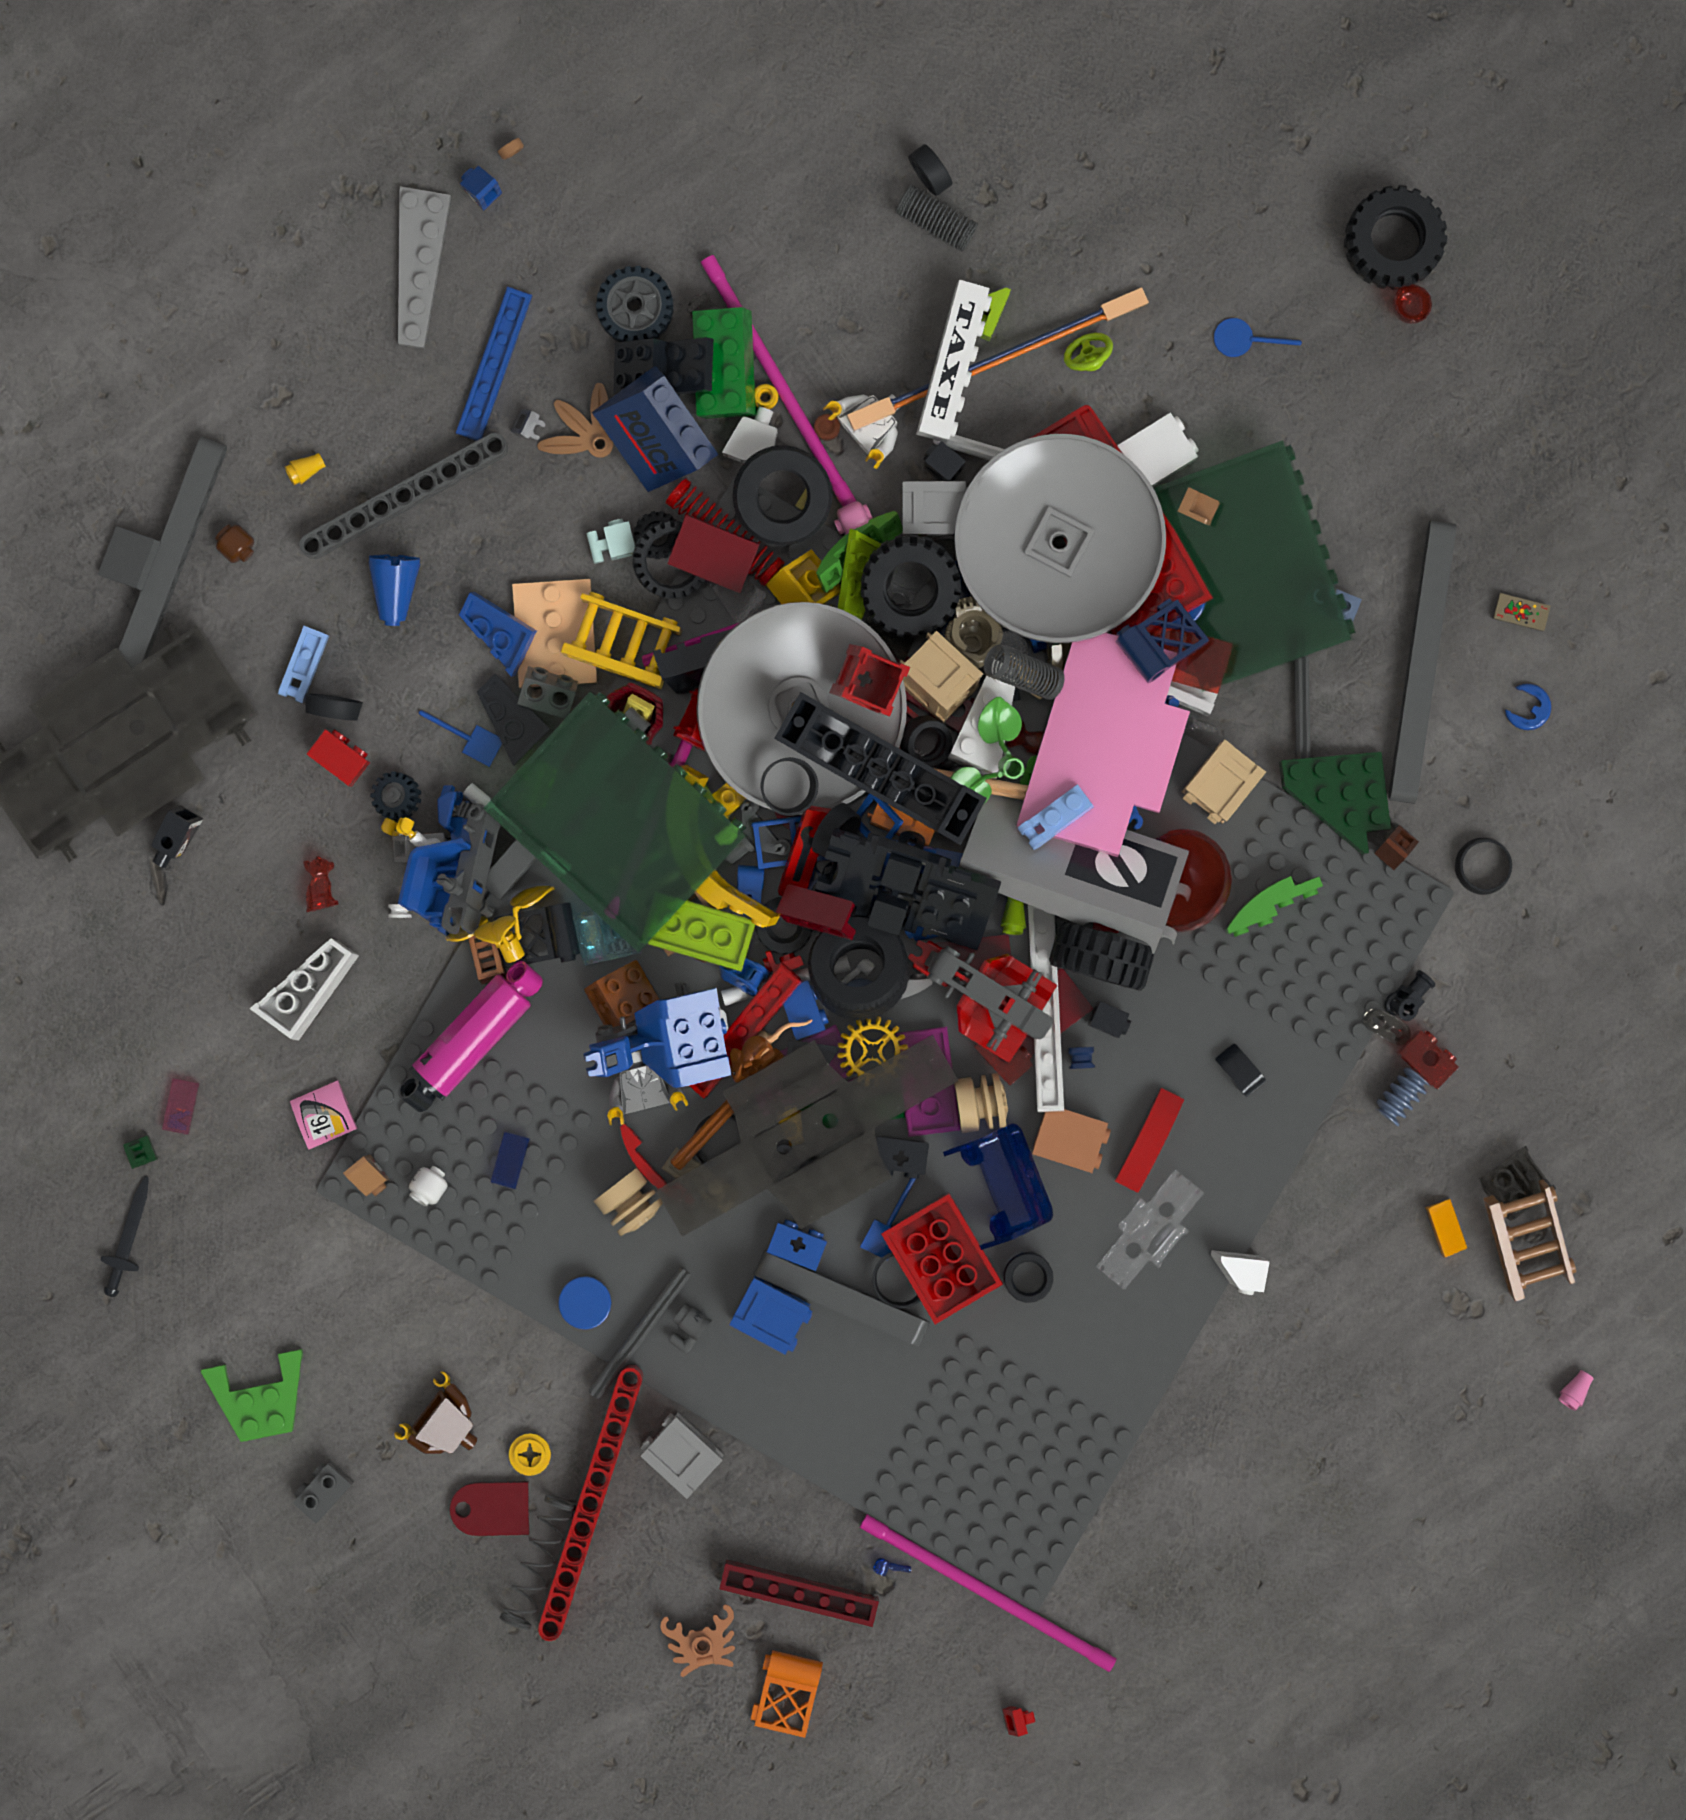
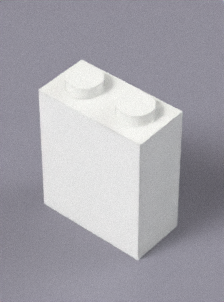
M1171 412L1118 445L1122 453L1143 472L1152 487L1194 462L1198 458L1196 453L1199 451L1195 442L1191 438L1187 440L1182 432L1185 430V427L1179 417H1173Z

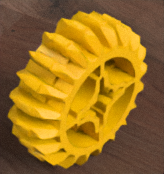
M880 1016L876 1018V1024H871V1019L866 1018V1025H862L860 1019L856 1020L859 1026L856 1030L852 1025H848L847 1028L852 1034L848 1036L842 1033L841 1037L847 1039V1043H838L839 1048H845V1053L837 1054L838 1058L846 1057L847 1059L846 1062L840 1064L841 1068L849 1065L851 1069L846 1075L849 1077L853 1072L857 1073L858 1075L854 1080L856 1083L860 1081L861 1076L865 1077V1086H869L870 1079H874L876 1087L879 1086L878 1078L881 1077L888 1084L890 1081L887 1074L891 1073L893 1077L897 1078L898 1074L893 1069L896 1066L899 1069H904V1065L898 1063L899 1058L903 1060L908 1058L907 1055L900 1054V1050L908 1049V1045H899L898 1042L905 1039V1035L902 1034L896 1037L894 1033L899 1030V1027L895 1026L892 1030H889L890 1020H887L884 1026L880 1025ZM868 1029H878L886 1034L878 1041L871 1042L861 1032ZM854 1038L863 1047V1055L855 1063L852 1061L850 1053ZM892 1039L895 1055L890 1064L882 1055V1049ZM862 1041H865L868 1045L872 1044V1046L874 1044L878 1045L883 1041L877 1051L883 1062L878 1058L873 1059V1056L872 1059L867 1058L865 1061H862L868 1052ZM873 1060L878 1062L885 1070L879 1073H867L860 1070V1068Z

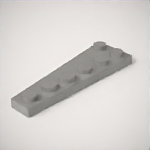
M400 186L398 344L425 349L452 197L448 194Z

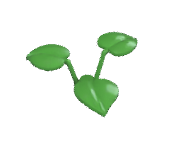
M995 697L988 702L978 720V732L982 740L988 744L998 741L999 746L1004 752L1005 756L998 763L999 771L985 774L981 777L980 772L976 768L962 767L951 776V779L986 797L985 803L992 793L990 785L985 782L986 779L1001 778L1003 775L1010 779H1017L1021 776L1020 784L1029 785L1038 756L1030 757L1026 768H1024L1022 761L1011 756V752L1006 748L1003 740L1011 741L1015 739L1021 731L1022 721L1017 710L1002 697Z

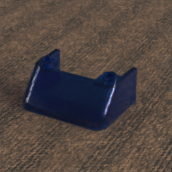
M1017 1124L1006 1125V1127L998 1128L943 1151L944 1157L961 1152V1157L969 1166L980 1165L998 1213L994 1214L990 1219V1231L994 1238L979 1245L981 1250L1014 1240L1052 1220L1053 1208L1023 1131Z

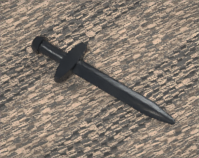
M147 1176L143 1178L134 1194L115 1257L102 1256L100 1259L103 1263L113 1267L108 1285L104 1287L105 1295L110 1297H116L119 1293L117 1289L123 1270H139V1266L128 1261L147 1200L149 1182Z

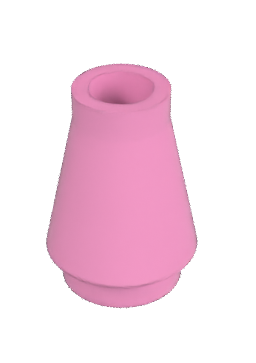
M1580 1370L1578 1375L1560 1391L1561 1395L1558 1400L1566 1407L1576 1411L1578 1407H1582L1594 1378Z

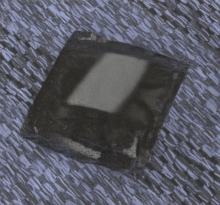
M1526 1146L1479 1178L1487 1196L1494 1195L1498 1202H1503V1204L1541 1193L1538 1182L1540 1180H1544L1549 1187L1553 1186L1554 1190L1556 1187L1554 1184L1551 1185L1527 1152L1529 1150ZM1531 1207L1509 1213L1506 1218L1510 1221L1514 1220Z

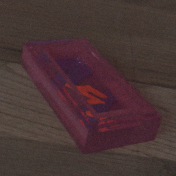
M176 1078L172 1079L162 1130L189 1135L200 1083Z

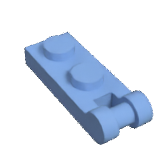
M303 626L280 685L279 695L284 697L289 695L294 697L297 702H305L306 693H308L329 635ZM293 678L302 681L299 688L291 685Z
M1077 784L1034 817L1022 823L1018 830L1022 835L1027 836L1030 840L1029 845L1035 850L1094 808V806ZM1041 824L1045 831L1038 835L1034 828Z

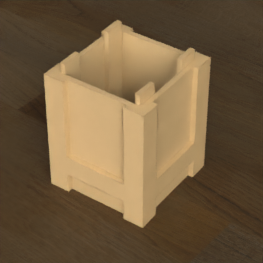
M936 631L933 635L928 633L926 635L928 640L909 660L906 662L901 660L900 663L911 667L907 677H903L905 690L936 719L944 723L978 689V683L983 673Z
M1223 740L1181 792L1185 796L1182 799L1190 805L1192 803L1198 804L1210 814L1207 819L1212 823L1220 822L1223 824L1224 821L1227 822L1266 771L1242 754L1227 740Z

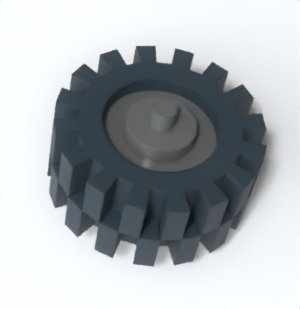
M392 771L391 774L384 773L383 778L378 777L376 779L378 784L372 785V789H375V792L370 793V797L374 799L371 803L372 806L376 807V812L392 820L413 816L411 812H417L419 808L416 807V804H421L422 800L418 798V795H422L421 790L417 789L419 787L418 783L413 781L412 777Z

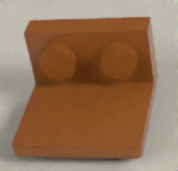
M637 960L600 978L584 989L604 1025H612L613 1027L621 1025V1016L625 1018V1023L628 1024L635 1020V1012L659 1000Z

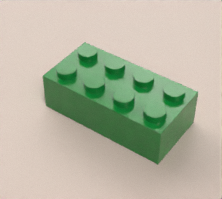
M743 307L692 311L693 339L704 337L714 339L712 391L696 393L697 416L712 419L756 415L752 311Z

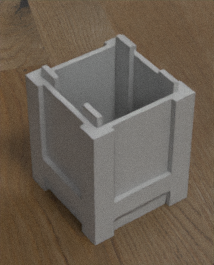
M966 481L903 482L902 536L918 534V537L925 538L927 536L933 540H955L957 514L968 488L966 487Z
M679 1412L675 1416L670 1413L664 1419L662 1424L664 1428L654 1439L649 1436L642 1443L641 1449L643 1453L641 1457L688 1499L722 1462L724 1453Z

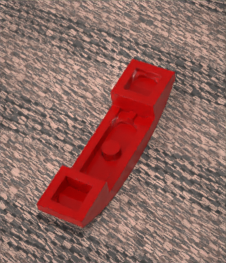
M1160 1088L1115 1182L1137 1193L1140 1191L1172 1129L1185 1099Z
M624 1123L620 1127L622 1138L628 1154L639 1171L665 1194L682 1202L692 1204L696 1198L679 1180L670 1187L636 1150L643 1141Z

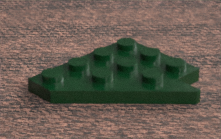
M1382 752L1291 759L1279 762L1282 788L1360 854L1365 855L1369 853L1366 832L1391 829Z

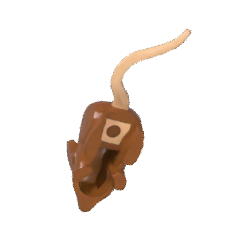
M812 1019L806 1022L787 1023L780 1027L773 1035L766 1038L758 1035L752 1036L745 1042L741 1051L738 1048H733L730 1052L734 1082L747 1078L750 1073L756 1077L759 1074V1067H766L776 1056L770 1043L777 1040L780 1034L787 1028L808 1025L812 1022Z

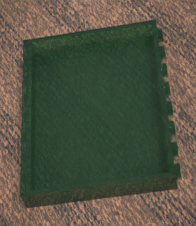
M1283 440L1153 488L1163 513L1177 532L1213 596L1211 600L1206 602L1203 613L1195 621L1209 641L1190 654L1202 692L1223 687L1354 640L1352 634L1356 633L1355 626L1351 618H1346L1344 609L1348 608L1343 593L1338 594L1335 584L1339 583L1334 568L1329 569L1327 559H1330L1326 544L1321 545L1318 537L1319 534H1322L1317 519H1312L1309 511L1313 509L1309 494L1304 495L1301 485L1305 484L1300 469L1295 470L1293 460H1296L1295 452L1292 445L1287 446ZM1188 487L1220 502L1210 526L1178 512ZM1184 631L1185 643L1195 644L1199 641L1194 633Z
M589 692L483 809L639 953L748 836L744 832L747 827L736 817L731 820L725 814L727 809L718 800L715 799L712 802L705 795L708 791L697 781L692 784L686 778L688 773L679 764L676 763L673 766L666 759L669 755L658 745L653 748L647 742L649 739L647 734L640 728L634 730L627 724L630 719L619 709L616 712L608 706L610 700L601 692L597 694Z

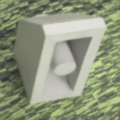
M1211 1251L1212 1258L1229 1283L1238 1288V1292L1247 1295H1253L1254 1291L1264 1292L1269 1267L1268 1260L1259 1255Z

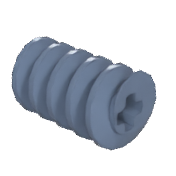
M1407 1067L1403 1069L1407 1077L1400 1075L1396 1077L1400 1085L1390 1084L1393 1093L1383 1092L1386 1101L1380 1099L1376 1101L1380 1108L1377 1110L1396 1126L1400 1125L1396 1117L1406 1118L1407 1116L1403 1109L1406 1108L1412 1111L1413 1107L1410 1101L1413 1100L1419 1103L1420 1099L1417 1096V1092L1426 1095L1427 1092L1423 1085H1429L1420 1075Z

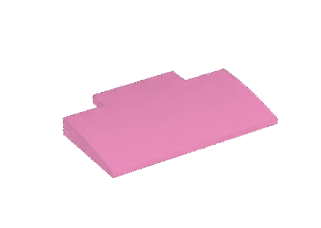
M1105 633L1092 639L1072 642L1063 671L1065 678L1064 686L1059 695L1055 697L1016 826L1019 827L1022 823L1034 817L1078 784L1094 808L1053 838L1118 857L1133 806L1156 813L1160 812L1190 711L1165 704L1176 664L1153 682L1147 683L1117 645L1116 640L1118 636ZM1163 649V652L1170 660L1177 656L1176 652ZM1041 824L1034 828L1040 834L1045 831Z

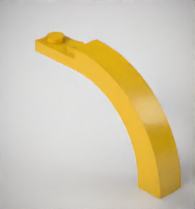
M689 765L678 766L668 793L666 821L670 846L681 872L694 890L716 909L719 910L729 906L732 911L741 915L744 913L751 917V922L762 928L776 925L780 917L777 913L734 888L719 875L710 863L701 842L698 825L700 800L709 777Z

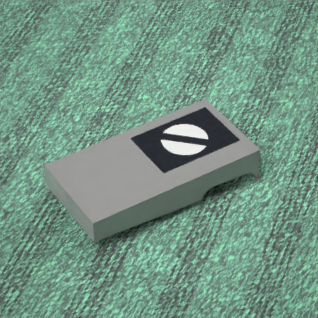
M990 795V798L984 803L978 813L959 868L1001 881L998 893L1044 910L1046 913L1057 915L1082 926L1089 922L1100 923L1140 939L1151 947L1152 954L1155 953L1159 940L1162 937L1169 938L1172 944L1175 943L1177 937L1176 930L1165 925L1175 895H1183L1186 897V901H1188L1191 894L1189 886L1179 883L1189 853L1188 850L1126 830L1118 857L1056 838H1051L1045 844L1033 850L1029 845L1030 840L1026 835H1022L1016 826L1024 800Z

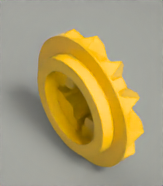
M532 1433L521 1435L514 1440L509 1449L511 1465L517 1472L523 1475L532 1476L539 1474L545 1470L550 1462L551 1451L549 1444L540 1435ZM529 1443H531L533 1452L541 1453V1455L533 1457L531 1465H529L526 1456L519 1455V1453L527 1451Z

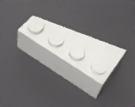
M994 659L993 664H992V674H993L994 663H995V661H996L995 659ZM999 661L996 664L995 673H997ZM986 675L949 754V760L964 767H974L981 775L999 771L998 763L1002 758L1003 751L998 741L988 744L982 740L978 732V720L983 708L995 697H1002L1012 706L1015 686Z
M331 938L307 958L305 963L298 969L293 970L282 983L270 990L260 1002L255 1003L250 1009L290 1039L299 1041L359 955L340 941Z

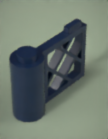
M1169 598L1157 606V613L1137 626L1130 627V625L1123 627L1116 634L1118 636L1116 640L1117 645L1147 683H1151L1159 678L1169 668L1209 641L1178 599L1172 602ZM1175 609L1181 617V624L1167 622L1168 613ZM1149 625L1161 626V637L1151 636L1145 628ZM1166 628L1180 630L1179 641L1165 639ZM1184 631L1194 633L1199 641L1195 644L1183 642ZM1164 645L1178 647L1177 656L1170 660L1163 652Z

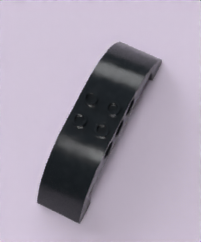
M802 692L799 693L774 737L775 740L960 845L987 799L830 710Z

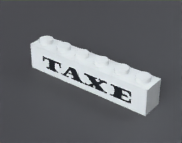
M963 280L957 282L916 435L944 443L950 437H955L958 422H954L956 412L961 413L965 397H962L961 394L963 386L968 387L972 372L968 371L970 361L975 362L978 347L974 345L977 336L981 337L984 330L985 322L981 321L983 311L988 312L992 297L988 296L990 288Z

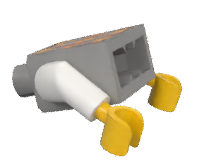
M406 817L400 818L398 823L385 818L381 825L382 831L393 838L394 862H408L410 852L416 847L451 841V837H444V833L421 834L418 831L414 832L412 828L415 822Z

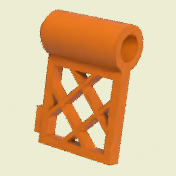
M772 1650L771 1655L766 1654L762 1670H767L760 1703H754L751 1720H755L754 1726L805 1738L823 1662ZM770 1683L781 1685L785 1693L773 1699L768 1692ZM799 1690L810 1692L809 1700L800 1706L792 1695ZM766 1697H767L770 1702L765 1705V1701H766ZM789 1697L795 1709L783 1715L777 1703ZM772 1706L780 1717L773 1722L761 1720L763 1711ZM807 1707L806 1713L804 1714L802 1709ZM798 1712L804 1721L802 1729L791 1727L786 1719Z

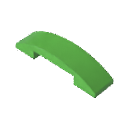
M892 511L869 520L867 524L854 530L882 544L886 540L890 541L895 539V536H899L903 532V527L898 513ZM849 533L831 548L818 567L816 574L825 593L842 581Z

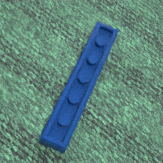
M507 286L457 427V435L474 441L483 438L533 297L531 294Z

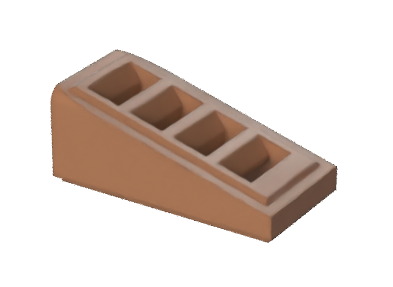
M475 935L468 938L480 983H489L497 974L506 978L499 948H496L495 944L485 941L476 943L475 939L477 938ZM492 946L491 950L478 952V949ZM494 956L495 960L481 963L482 959ZM497 967L495 970L484 973V970Z

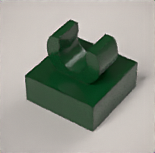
M149 1135L123 1144L132 1169L158 1160Z

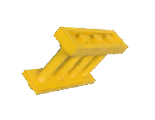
M590 592L589 595L582 593L580 598L588 606L575 641H572L571 644L564 642L561 650L563 656L662 689L664 681L660 676L654 654L649 667L646 666L645 670L635 667L636 663L634 660L647 624L662 629L655 650L661 649V652L665 653L671 634L674 633L681 636L682 629L677 626L678 622L663 617L661 621L603 601L605 597L594 592ZM599 607L613 613L601 647L594 653L586 650L587 646L585 643ZM622 616L636 620L637 623L625 657L617 661L611 659L612 654H610V650Z

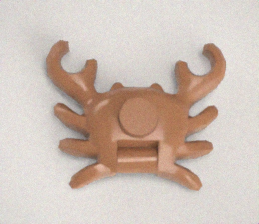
M723 1605V1609L728 1613L727 1618L720 1619L717 1614L713 1615V1620L716 1624L715 1630L706 1626L701 1630L694 1631L691 1629L688 1635L684 1636L682 1634L681 1622L676 1624L675 1629L670 1630L666 1626V1623L669 1621L668 1617L662 1619L660 1625L662 1633L680 1644V1646H676L673 1643H669L668 1648L684 1655L673 1658V1662L680 1664L689 1663L683 1669L680 1676L684 1677L700 1666L710 1664L733 1667L732 1661L721 1658V1656L735 1650V1646L732 1645L723 1647L734 1636L733 1630L729 1631L725 1637L722 1636L724 1630L732 1623L734 1618V1611L729 1605Z

